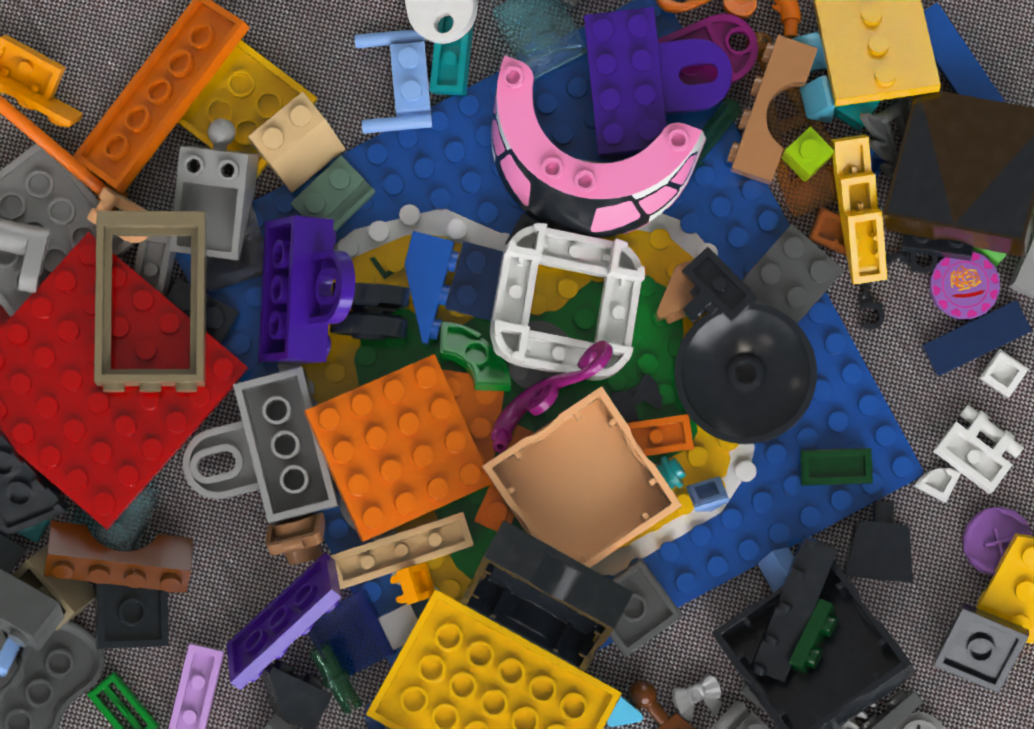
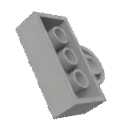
M303 367L233 384L242 421L199 433L190 441L184 452L183 472L187 482L197 493L212 499H227L260 490L268 523L273 524L340 506L334 479L304 414L305 410L315 405L307 373ZM222 452H230L234 455L236 463L229 472L205 477L199 471V463L204 457Z

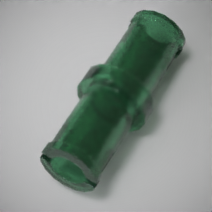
M328 641L320 644L325 658L322 657L317 646L310 650L309 655L313 658L323 676L322 683L326 689L330 688L343 714L352 712L350 704L346 699L347 697L356 710L362 705L363 701L359 698L348 678L350 676L348 669L341 666Z

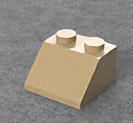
M304 92L300 93L247 137V140L291 193L345 150V147L326 119Z

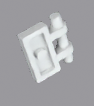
M967 405L959 416L970 423L968 428L965 429L958 422L952 424L933 452L990 494L1013 465L1002 457L1003 453L1006 451L1014 458H1017L1024 447L1014 440L1015 436L1008 430L1003 432L988 420L990 416L982 410L977 412ZM979 432H982L995 442L992 448L976 437Z

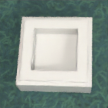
M998 349L978 379L1004 397L1009 398L1029 368L1001 349Z

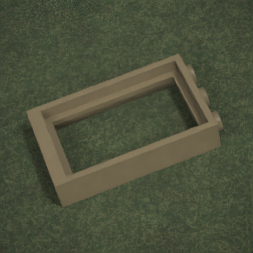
M97 211L94 382L97 386H103L104 392H125V386H139L140 392H161V386H176L177 392H197V386H206L207 217L205 211ZM113 236H191L190 369H111Z

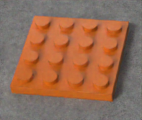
M435 354L304 411L361 542L493 484L482 467L484 463Z

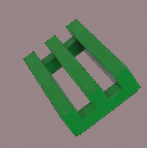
M116 671L87 693V696L114 729L126 728L98 695L101 691H104L134 729H156L160 726ZM112 682L148 724L146 728L140 724L109 686Z

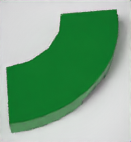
M442 321L440 326V358L452 360L464 367L473 379L475 390L510 391L511 377L506 361L494 352L493 346L481 337L482 334L461 324Z

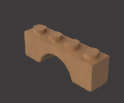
M780 35L777 36L775 44L767 43L761 61L768 64L763 77L756 75L750 95L756 97L752 110L745 108L738 127L745 130L741 143L733 142L727 159L728 162L733 163L731 172L771 185L783 147L774 140L769 132L766 120L767 108L771 101L784 90L794 87H805L818 48Z

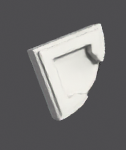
M954 468L933 469L923 474L913 487L946 503L961 472Z

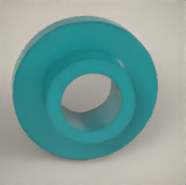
M667 456L662 457L661 463L656 465L669 487L671 489L676 486L678 488L683 487L684 482L682 478L686 476V473L676 458L670 460Z

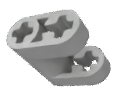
M0 219V251L24 255L18 289L36 293L37 288L41 284L51 240V229Z

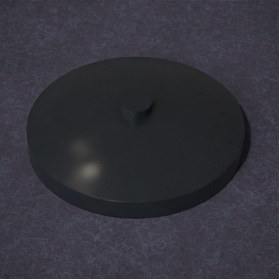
M753 303L733 323L719 310L713 315L707 313L687 332L676 357L675 385L678 397L686 413L705 432L730 443L755 444L769 441L782 435L792 428L805 414L816 388V358L806 334L789 316L778 309L760 303Z

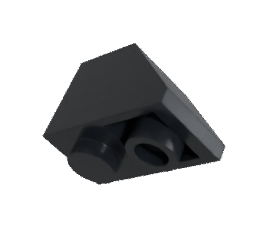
M276 659L274 664L270 663L262 673L272 711L283 720L302 729H316L333 695L323 688L325 683L323 680L309 673H306L304 678L293 673L295 667L280 659Z

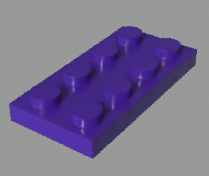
M324 552L226 643L230 683L239 690H242L249 682L256 681L274 659L281 658L299 636L306 635L325 612H331L338 605L342 596L336 563L327 553Z

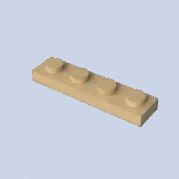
M464 512L330 555V557L335 560L341 590L472 547L474 543Z

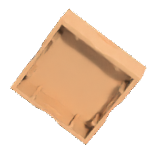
M602 386L559 414L556 419L529 437L523 438L482 466L526 533L589 568L682 506L655 464L646 457L634 439L630 427Z

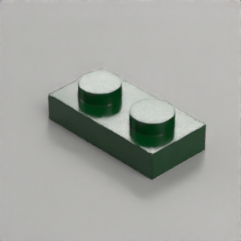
M819 598L789 660L793 671L806 676L810 667L813 669L817 667L823 653V649L820 646L825 636L830 637L833 634L838 622V617L835 616L836 611L832 603Z

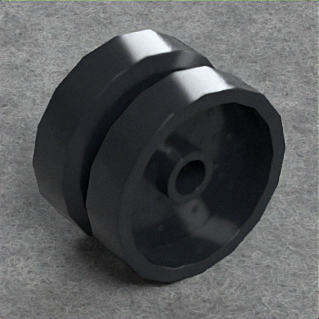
M333 283L332 295L335 291L336 283ZM355 283V293L350 308L353 312L349 311L342 322L330 324L329 333L352 336L354 339L384 340V338L406 339L408 320L403 316L386 313H396V310H403L409 306L410 288L384 284Z

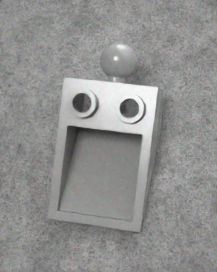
M219 118L210 123L207 131L208 137L213 143V148L194 145L180 146L173 211H205L207 217V256L239 260L256 188L259 154L227 150V145L232 143L235 138L236 130L231 121ZM198 160L200 163V169L196 172V165ZM228 163L234 167V174L231 177L225 174V171L230 170ZM171 236L169 251L191 254V236Z

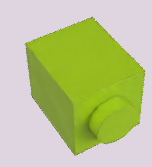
M810 126L784 151L781 158L806 182L831 159L835 151Z

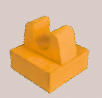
M427 562L398 570L397 574L390 578L391 584L400 582L403 595L396 597L398 603H407L409 605L431 598L435 590Z

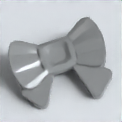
M706 674L700 683L693 684L686 689L675 687L672 690V699L678 710V715L687 721H692L694 703L703 700L713 715H717L722 706V701L719 700L721 697L720 685L711 674Z

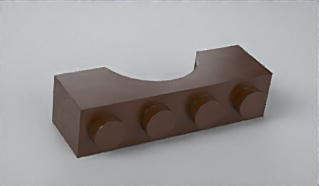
M51 521L43 576L88 581L97 584L105 583L131 588L186 593L192 569L193 538L158 534L148 546L136 551L125 552L113 550L100 544L91 535L87 525Z

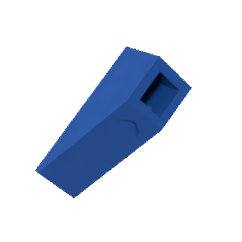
M413 231L404 266L422 343L424 346H429L430 339L437 340L442 322L441 319L436 318L439 305L446 306L451 286L446 285L445 282L448 271L455 272L460 252L454 251V241Z

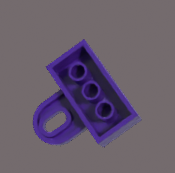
M654 7L584 15L596 140L600 160L632 157L640 153L654 142L667 126V114L707 110L716 106L727 95L732 83V67L723 49L715 43L704 39L658 43ZM709 64L718 71L717 78L710 83L686 85L679 78L680 72L689 66Z
M293 215L265 222L258 362L289 365L327 362V355L331 348L328 325L338 324L346 318L352 306L355 293V270L351 257L344 251L332 250L336 243L333 219ZM335 279L336 286L335 291L332 295L331 288L333 280Z

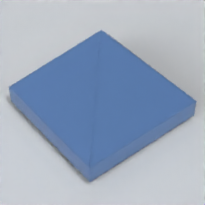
M720 476L686 486L696 512H712L729 502V497Z

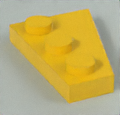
M1015 533L995 569L996 572L988 587L978 599L976 608L1028 629L1029 637L1026 643L1034 644V536Z

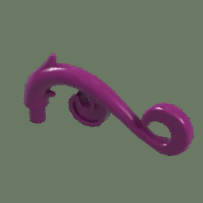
M605 340L594 343L583 353L577 363L581 370L547 377L533 384L513 399L495 421L491 433L493 449L499 453L507 450V445L512 440L513 431L527 411L534 416L542 414L555 402L560 388L580 382L601 371L613 354L611 344Z

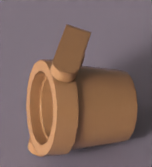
M315 512L268 525L265 543L271 555L285 553L289 565L300 564L319 558L323 554L321 545L325 529L323 512Z

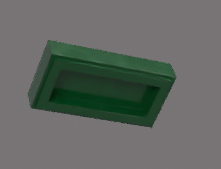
M871 448L800 450L801 486L873 483Z

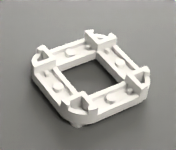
M536 223L520 230L508 242L502 255L490 324V337L494 352L507 362L520 367L556 374L581 370L577 363L583 353L594 343L533 331L528 326L538 264L604 278L594 343L602 340L607 341L613 347V354L601 371L586 380L597 381L613 376L629 361L633 352L631 344L641 282L645 279V268L641 266L639 258L628 247L627 242L617 238L614 241L547 228V224Z

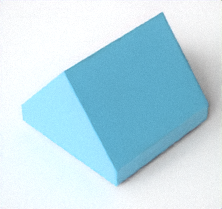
M824 75L799 89L807 119L829 123L833 120L835 104L829 79Z
M621 695L607 720V725L615 727L642 722L643 716L637 707Z

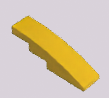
M863 134L831 139V146L835 151L833 154L838 206L851 282L854 285L886 280L887 267L882 211L878 209L876 176L871 170L869 137Z

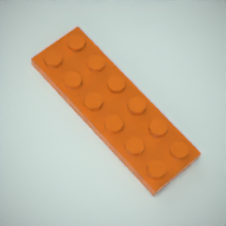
M192 0L73 157L92 173L123 194L250 27L243 20L212 0Z

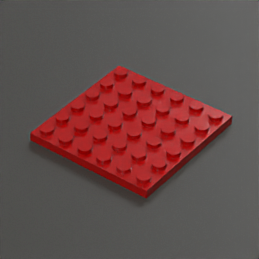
M88 232L39 285L37 292L32 293L0 328V430L9 439L20 456L108 530L234 388L233 384H237L249 371V368L206 332V386H197V392H177L176 386H161V392H140L139 386H125V392H104L103 386H97L94 382L96 238ZM113 253L111 369H190V318Z

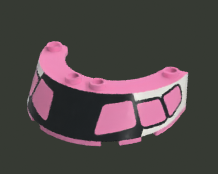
M504 55L499 71L492 117V152L498 174L506 190L513 200L533 219L547 224V227L595 238L626 234L649 224L651 220L659 216L665 209H668L680 196L694 171L706 141L702 130L676 122L666 126L654 142L631 158L604 164L575 159L553 145L538 123L533 104L534 75L530 67L519 60Z

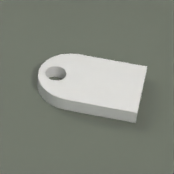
M405 0L411 26L419 35L433 43L446 44L462 38L471 29L477 16V0ZM445 16H452L453 27L446 33H439L438 23L440 19Z

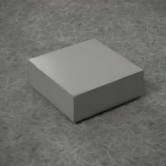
M406 604L378 618L393 650L406 643L418 621L411 604Z

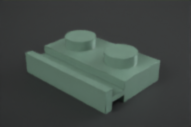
M340 155L290 204L301 216L333 219V229L337 232L376 194V191Z

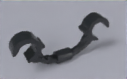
M901 251L899 254L887 255L886 264H891L899 259L901 262L909 264L910 273L925 274L935 268L938 256L929 255V266L921 267L916 263V253ZM872 282L862 283L863 292L859 296L860 307L858 308L859 310L870 308L877 313L878 318L875 324L862 323L859 325L860 328L868 331L875 330L881 326L885 318L883 303L877 304L873 302L871 294L868 293Z

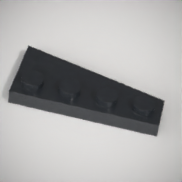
M0 430V531L5 537L64 514L69 506L40 473L16 452L9 439Z

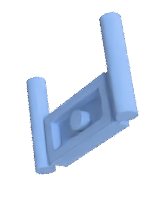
M414 29L354 35L356 49L390 45L396 117L362 120L363 134L432 127L425 39Z

